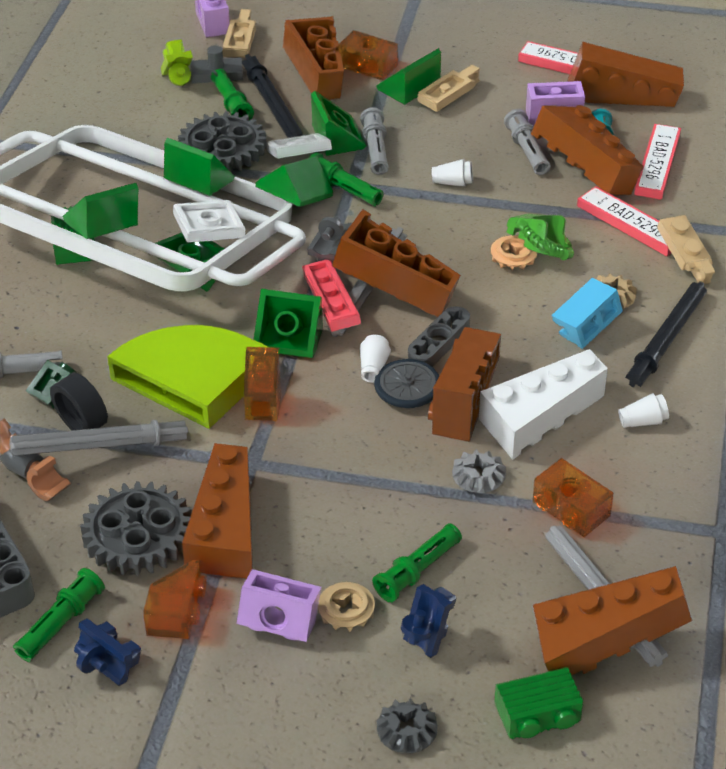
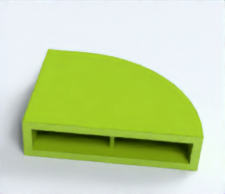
M182 325L154 330L129 340L107 356L111 380L208 429L271 371L270 347L237 332L204 325Z

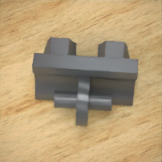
M338 217L323 218L319 223L318 233L307 248L308 255L316 257V262L330 260L333 263L340 239L352 223L341 224V220Z

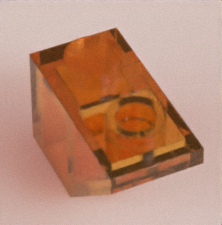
M246 347L244 379L245 420L278 421L281 400L279 348Z
M192 560L150 584L143 611L147 636L189 639L192 625H198L200 604L198 599L205 596L207 585L206 576L201 575L199 560Z

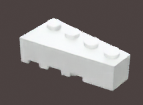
M589 349L480 391L479 420L513 460L521 454V449L529 444L533 446L542 440L544 433L552 428L556 430L561 427L567 417L572 414L578 415L601 399L605 394L608 368Z

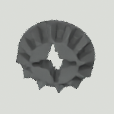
M411 697L407 702L402 703L395 699L392 706L382 708L381 715L377 719V734L385 746L396 752H419L427 748L437 735L438 725L435 712H430L425 702L420 705L414 703ZM414 718V728L406 726L400 730V720L407 722Z

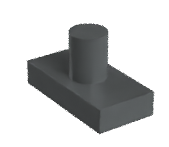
M218 45L208 47L207 60H192L190 63L192 84L212 82V73L218 77L216 69L225 70L231 81L243 80L241 57L223 58V48Z

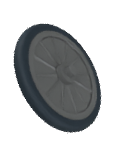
M401 359L390 362L382 367L379 374L375 376L374 387L378 396L386 403L400 408H416L426 405L433 400V387L439 374L431 365L414 359Z

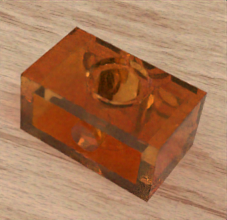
M353 30L339 43V53L341 54L343 68L383 81L398 66L397 43Z
M560 458L534 479L533 502L541 510L547 511L560 520L567 528L573 529L583 537H586L611 516L614 493L563 458Z

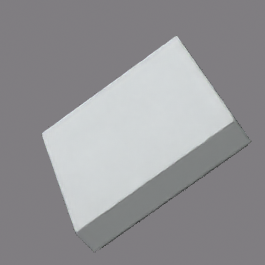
M319 133L273 140L267 143L268 153L276 158L332 149L331 140Z
M230 200L173 205L174 217L187 243L245 238L246 229Z

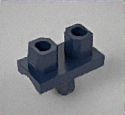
M425 584L417 587L410 615L402 619L401 631L404 634L403 639L412 645L421 647L429 658L437 655L441 640L447 634V618L449 611L455 606L456 596L444 587H438L435 590H432Z
M88 618L80 621L78 626L80 637L74 649V652L79 655L76 661L77 668L85 674L97 669L118 686L126 683L130 668L139 663L141 647L132 640L124 644L117 641L118 633L116 628L107 621L100 625L94 624Z

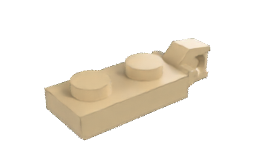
M241 9L238 20H230L222 47L223 57L245 58V55L250 53L256 31V23L254 20H251V10Z
M470 65L460 73L452 70L418 92V102L438 112L476 86L480 81V68Z
M686 215L660 219L657 229L681 270L691 271L698 283L702 281L705 284H709L713 274H715L712 266L713 262Z

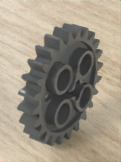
M225 111L220 116L217 112H214L213 117L203 114L204 119L194 118V124L186 123V129H181V135H178V142L215 155L230 172H232V168L242 171V165L252 167L251 161L259 162V156H264V149H267L266 131L263 130V125L257 124L256 119L249 120L248 115L240 118L239 112L234 113L232 116H229L228 111Z
M136 481L132 489H129L125 483L122 484V491L120 492L110 488V496L108 498L98 495V504H89L90 513L83 514L84 524H81L80 527L83 546L87 548L88 557H95L97 566L107 563L108 572L113 571L118 566L120 567L121 575H125L130 568L134 569L136 576H139L142 568H147L152 574L154 573V565L159 564L161 567L167 568L166 559L179 560L178 551L183 552L182 541L192 510L191 507H187L185 498L178 499V491L174 490L167 494L166 485H162L156 490L154 489L153 482H150L146 488H141L140 482Z

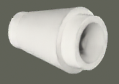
M461 159L432 167L433 184L439 183L466 187V184H472V162Z
M369 335L360 345L361 378L366 382L374 383L375 376L385 366L390 355L391 348L385 337Z
M652 393L618 410L623 428L662 424L663 420L669 419L668 407L662 394L655 396Z

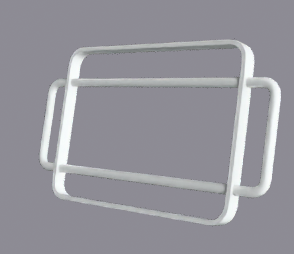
M92 125L74 126L54 137L38 131H23L0 143V155L25 142L40 143L0 166V196L64 220L62 216L69 210L3 185L5 182L61 151L196 202L223 200L74 145L81 142L95 143L164 169L163 150ZM235 177L233 182L221 188V190L278 210V212L269 217L232 203L240 218L258 224V226L245 234V238L238 239L205 263L121 230L102 235L192 270L184 273L170 271L0 204V223L172 291L185 292L195 290L211 279L232 286L249 285L302 247L306 241L305 233L300 228L289 224L292 217V203L255 187L254 183ZM276 232L293 238L244 274H233L225 271L227 267Z

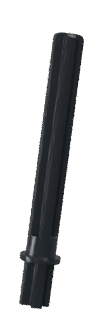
M250 54L245 55L246 60L242 61V64L247 71V78L257 87L286 137L303 136V132L267 76L266 67L259 63L255 55L252 57Z
M702 281L691 283L644 351L635 356L634 365L625 377L630 380L629 385L631 387H635V385L641 387L649 375L657 371L659 367L658 362L706 295L705 283Z

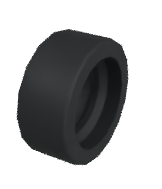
M73 372L51 386L50 396L52 403L63 422L71 431L100 428L107 423L108 413L101 396L88 379L81 374Z

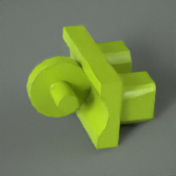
M182 39L166 42V49L162 52L164 61L160 68L162 76L168 74L170 82L176 86L186 85L191 78L189 66L193 59L191 50H184Z

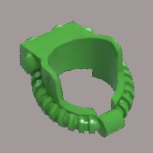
M524 214L511 217L508 220L506 232L512 236L519 232L518 238L525 240L524 247L544 255L558 257L561 260H567L574 256L572 245L564 234L566 219L562 215Z

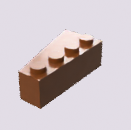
M334 17L285 20L283 48L311 94L315 90L328 100L340 99L344 69L341 54L339 53V43L336 40Z
M582 42L567 82L581 81L585 94L584 103L675 107L684 87L682 67Z
M542 105L531 134L537 139L543 137L549 141L547 147L552 151L558 152L559 150L567 155L566 162L573 167L586 170L584 176L611 195H631L644 167L635 158V154L627 150L620 143V139L612 135L606 129V125L597 120L589 108L582 105H577L576 107Z
M362 209L340 239L332 267L341 270L347 275L358 278L372 287L383 290L399 300L406 301L426 313L439 317L450 303L461 275L432 255L427 254L423 256L418 252L416 244L408 239L401 241L391 234V227L385 223L378 225L370 219L371 214Z
M464 327L459 339H455L452 352L433 387V401H431L428 411V420L432 421V434L470 442L479 417L480 391L489 388L500 358V333Z
M214 443L182 541L185 571L247 579L253 569L248 448Z
M676 566L533 604L547 670L552 671L568 667L571 675L580 671L586 674L597 668L596 663L614 654L620 657L631 652L630 648L643 640L651 642L692 621Z

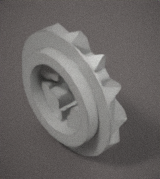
M475 449L473 454L463 452L460 459H455L452 475L454 481L461 488L474 493H486L497 489L504 482L506 466L502 465L501 457H492L490 450L482 454ZM476 466H481L483 470L482 476H479V472L475 469Z

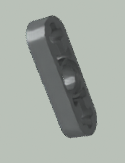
M457 306L447 308L409 345L408 359L419 360L433 367L453 347L455 339H459L464 327L470 328V313L468 310ZM433 336H444V337H446L447 339L442 340V341H437V340L432 339V337H433Z

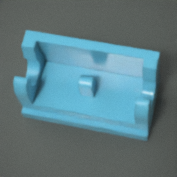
M591 278L551 316L553 322L564 327L559 331V334L583 349L623 312L617 289Z

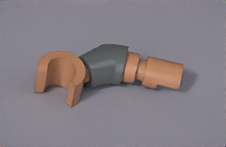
M5 418L0 421L1 462L9 471L26 478L31 490L40 499L49 501L71 485V482L67 478L60 476L53 467L56 464L54 457L47 456L43 458L39 454L12 455L9 441L10 437L17 434L14 433L12 435L9 429L11 426Z

